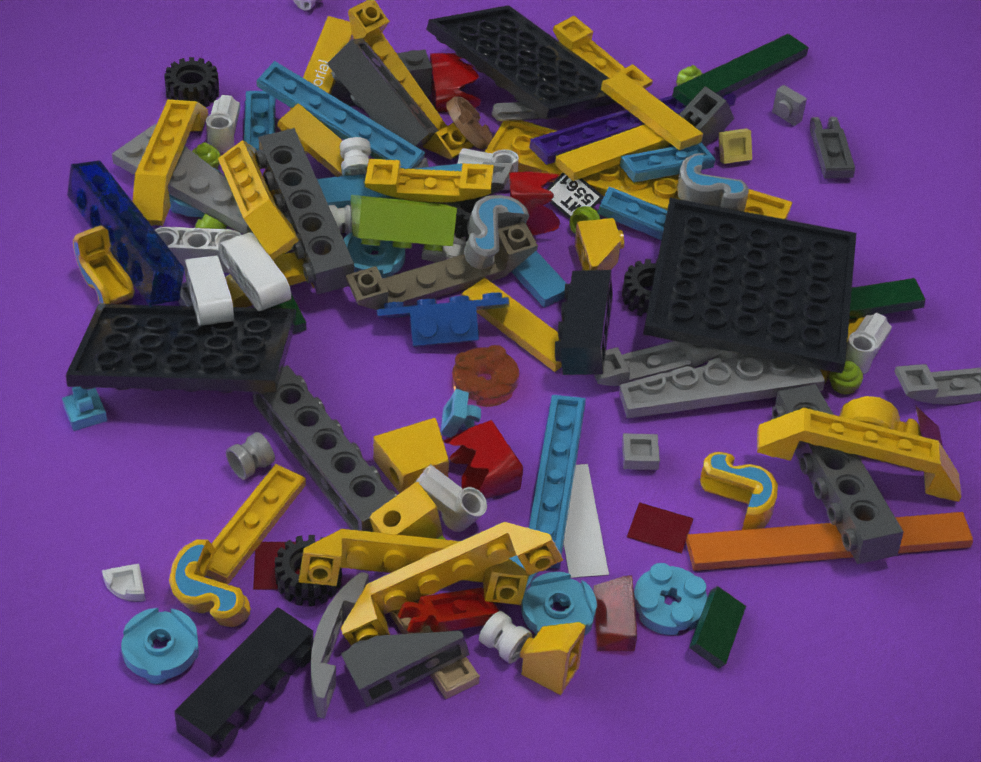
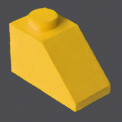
M614 218L577 222L574 245L582 270H612L618 263L620 249L624 248L625 243L623 231L617 229Z
M574 622L542 626L535 638L529 637L525 641L520 651V658L523 659L521 675L562 695L579 669L586 625Z

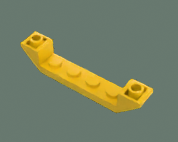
M366 0L350 8L348 16L353 39L363 38L439 130L423 145V148L451 160L459 155L462 148L470 149L474 147L454 122L448 126L445 124L383 35V31L390 21L376 1Z
M167 99L135 172L131 211L132 224L163 226L171 207L168 191L170 179L190 132L202 131L209 114L208 109L199 102Z
M242 140L221 155L218 160L243 219L271 259L274 260L279 255L290 251L299 239L292 224L280 212L272 198L256 161L255 151L257 150Z
M801 408L758 426L757 453L791 461L799 441H803L815 446H823L848 454H856L881 462L924 471L925 494L957 502L962 497L959 473L938 440L808 408Z
M502 522L367 583L341 627L342 634L351 646L358 641L368 640L374 636L390 635L384 615L391 611L399 610L405 602H414L420 599L421 596L432 595L442 588L460 580L468 579L474 574L493 565L501 564L516 555L529 576L539 571L547 570L552 565L563 561L562 555L550 534Z
M340 529L304 548L299 582L337 586L340 568L392 573L460 541ZM508 559L464 580L483 582L484 597L487 602L521 605L529 575L524 568Z

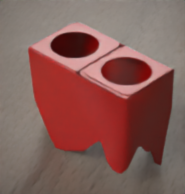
M430 53L432 94L434 89V92H436L437 112H448L446 103L455 96L463 97L474 108L478 107L481 103L480 98L461 91L465 84L474 83L479 78V75L473 69L474 66L472 64L463 63L460 60L462 58L455 53Z
M510 172V197L518 200L527 208L529 218L526 225L532 236L557 230L561 224L559 218L552 210L543 206L552 201L554 194L543 187L547 182L556 180L559 177L558 174Z
M492 420L473 426L443 441L453 446H460L449 458L452 463L468 464L462 475V489L467 487L475 488L484 495L485 499L521 489L523 466Z

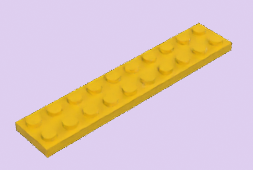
M523 120L503 121L485 152L492 154L503 149L514 151L519 156L518 172L558 174V176L563 173L555 165V162L546 165L529 148L531 139L555 132L556 130ZM619 164L582 178L602 196H605L610 186L665 210L668 209L670 198L680 199L677 190L679 174L633 183ZM749 189L744 212L787 220L793 202Z

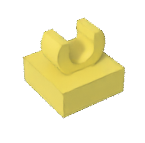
M745 128L719 132L720 162L727 164L752 160L751 130Z

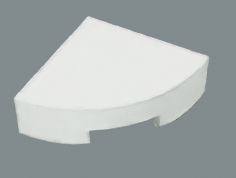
M139 563L102 570L105 585L114 595L128 601H146Z

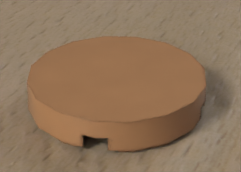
M459 96L453 97L446 103L450 117L470 143L478 149L484 150L493 139L490 128L486 124L481 126L479 123L481 118L479 112L467 100Z

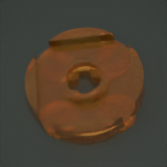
M500 345L474 348L461 352L455 357L452 369V386L454 390L459 389L468 392V398L476 400V405L489 407L505 403L512 397L513 391L518 387V365L511 356L506 354L505 348ZM480 374H490V375H491V379L486 380L484 376H479V375H480Z

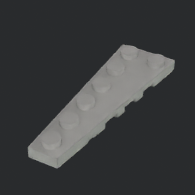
M156 124L113 152V164L135 175ZM184 146L168 184L169 194L242 234L253 233L242 217L226 177Z
M737 353V357L723 361L719 357L708 360L707 365L695 369L686 366L669 373H660L621 384L619 395L626 417L634 418L777 397L778 391L816 384L819 391H822L825 380L820 369Z

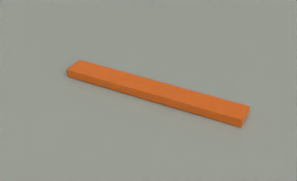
M963 512L895 517L904 531L898 554L971 548L973 543V537ZM831 523L688 534L686 539L693 571L853 558L851 552L844 548L842 536L836 525Z

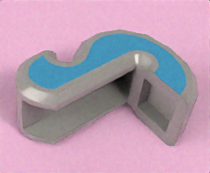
M704 153L693 154L682 162L677 185L678 197L681 200L745 211L749 188L745 182L737 179L701 174Z
M503 195L485 196L477 201L467 223L469 238L464 248L466 261L476 269H486L493 265L494 255L499 252L498 228L501 229L524 221L526 223L529 218L527 208L518 200Z

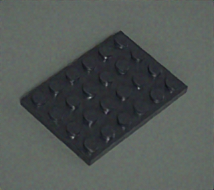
M509 5L434 18L428 21L426 30L434 35L437 41L446 44L455 51L457 56L466 59L475 66L477 71L486 74L497 86L507 90L518 102L527 105L542 119H551L616 102L601 90L602 81L609 79V77Z
M98 304L66 373L67 387H81L83 389H93L96 387L115 388L117 390L134 388L150 389L152 391L170 389L187 392L207 390L219 391L221 393L243 391L256 394L276 392L296 324V309L267 308L258 311L256 308L233 307L234 321L199 326L193 306Z

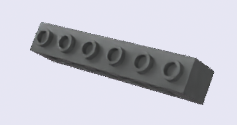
M295 128L258 137L259 150L255 151L256 161L259 169H265L266 171L264 173L265 182L269 191L274 190L275 192L273 198L277 208L292 224L299 239L294 244L293 249L298 260L303 259L304 261L302 268L306 282L313 283L317 295L349 286L345 278L346 275L354 273V262Z
M288 365L284 366L276 392L265 394L253 392V404L350 529L373 532L369 517L377 509L396 497L397 494L394 490L387 489L381 481L378 470L373 465L369 466L363 459L358 445L354 442H349L344 435L340 423L336 419L332 420L329 417L322 401L318 397L314 398L303 377L301 375L296 376Z
M816 384L778 391L776 404L772 408L773 419L801 408L834 415ZM799 441L794 453L799 460L800 469L803 474H807L816 498L822 500L827 509L830 523L836 525L842 536L844 548L851 552L857 564L897 556L904 531L859 456Z

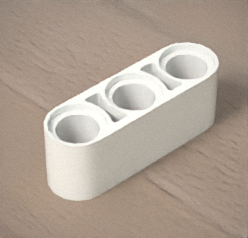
M157 228L150 235L153 264L155 267L163 270L185 271V259L218 255L223 272L229 273L220 258L218 244L242 234L231 229Z
M248 232L218 244L220 258L224 266L258 311L291 299V290L286 277L252 233Z
M218 255L185 259L186 283L199 326L234 321L232 299Z

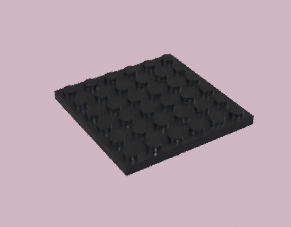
M670 198L643 335L843 373L846 361L857 233Z

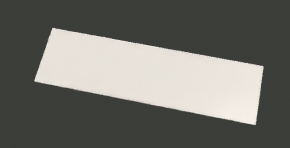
M588 464L576 465L565 533L564 549L571 578L609 575Z

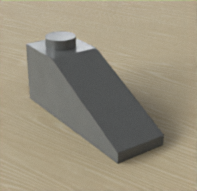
M706 86L679 114L703 133L701 142L704 146L714 141L719 136V132H723L735 119L727 101ZM669 143V146H668V147H665V148L674 147V146Z
M461 631L374 636L368 640L354 643L348 650L342 652L341 655L366 707L459 661L470 655Z

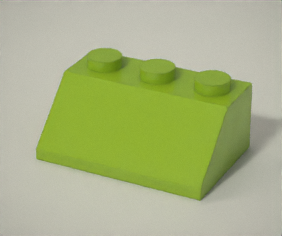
M351 195L352 234L357 238H361V244L380 246L381 240L393 241V247L410 249L412 248V243L424 244L425 250L443 251V246H453L457 208L443 203Z

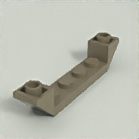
M524 221L498 229L499 252L494 255V264L486 269L474 268L466 261L465 255L462 254L383 279L377 266L348 274L345 279L358 305L374 310L384 309V303L404 302V307L417 304V300L435 299L468 289L484 277L489 281L503 278L538 249V245Z

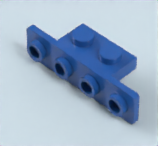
M500 292L482 294V300L469 301V296H454L449 298L450 303L437 304L436 299L417 300V306L404 307V302L384 303V309H377V317L379 319L410 317L413 347L480 341L477 310L510 307L509 297L502 298V293Z

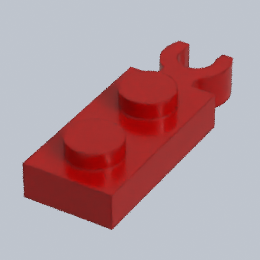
M481 587L421 596L418 603H403L397 616L399 619L411 618L407 627L409 633L421 632L426 626H429L433 632H446L484 626L489 618L499 610L493 602L485 601L484 589Z

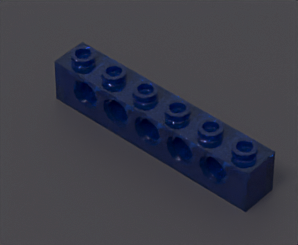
M100 160L71 164L67 192L68 198L91 228L101 225L108 229L112 255L129 275L132 283L149 306L180 300L185 268Z

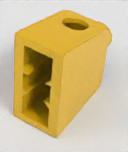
M436 418L373 436V459L399 493L414 484L430 464L448 477V455Z
M418 481L377 509L369 517L373 532L437 539L440 535L443 536L437 506Z

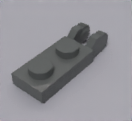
M812 117L810 120V133L823 177L853 178L855 165L844 130L841 129L837 117L829 118L827 123L828 129L822 128L819 117Z

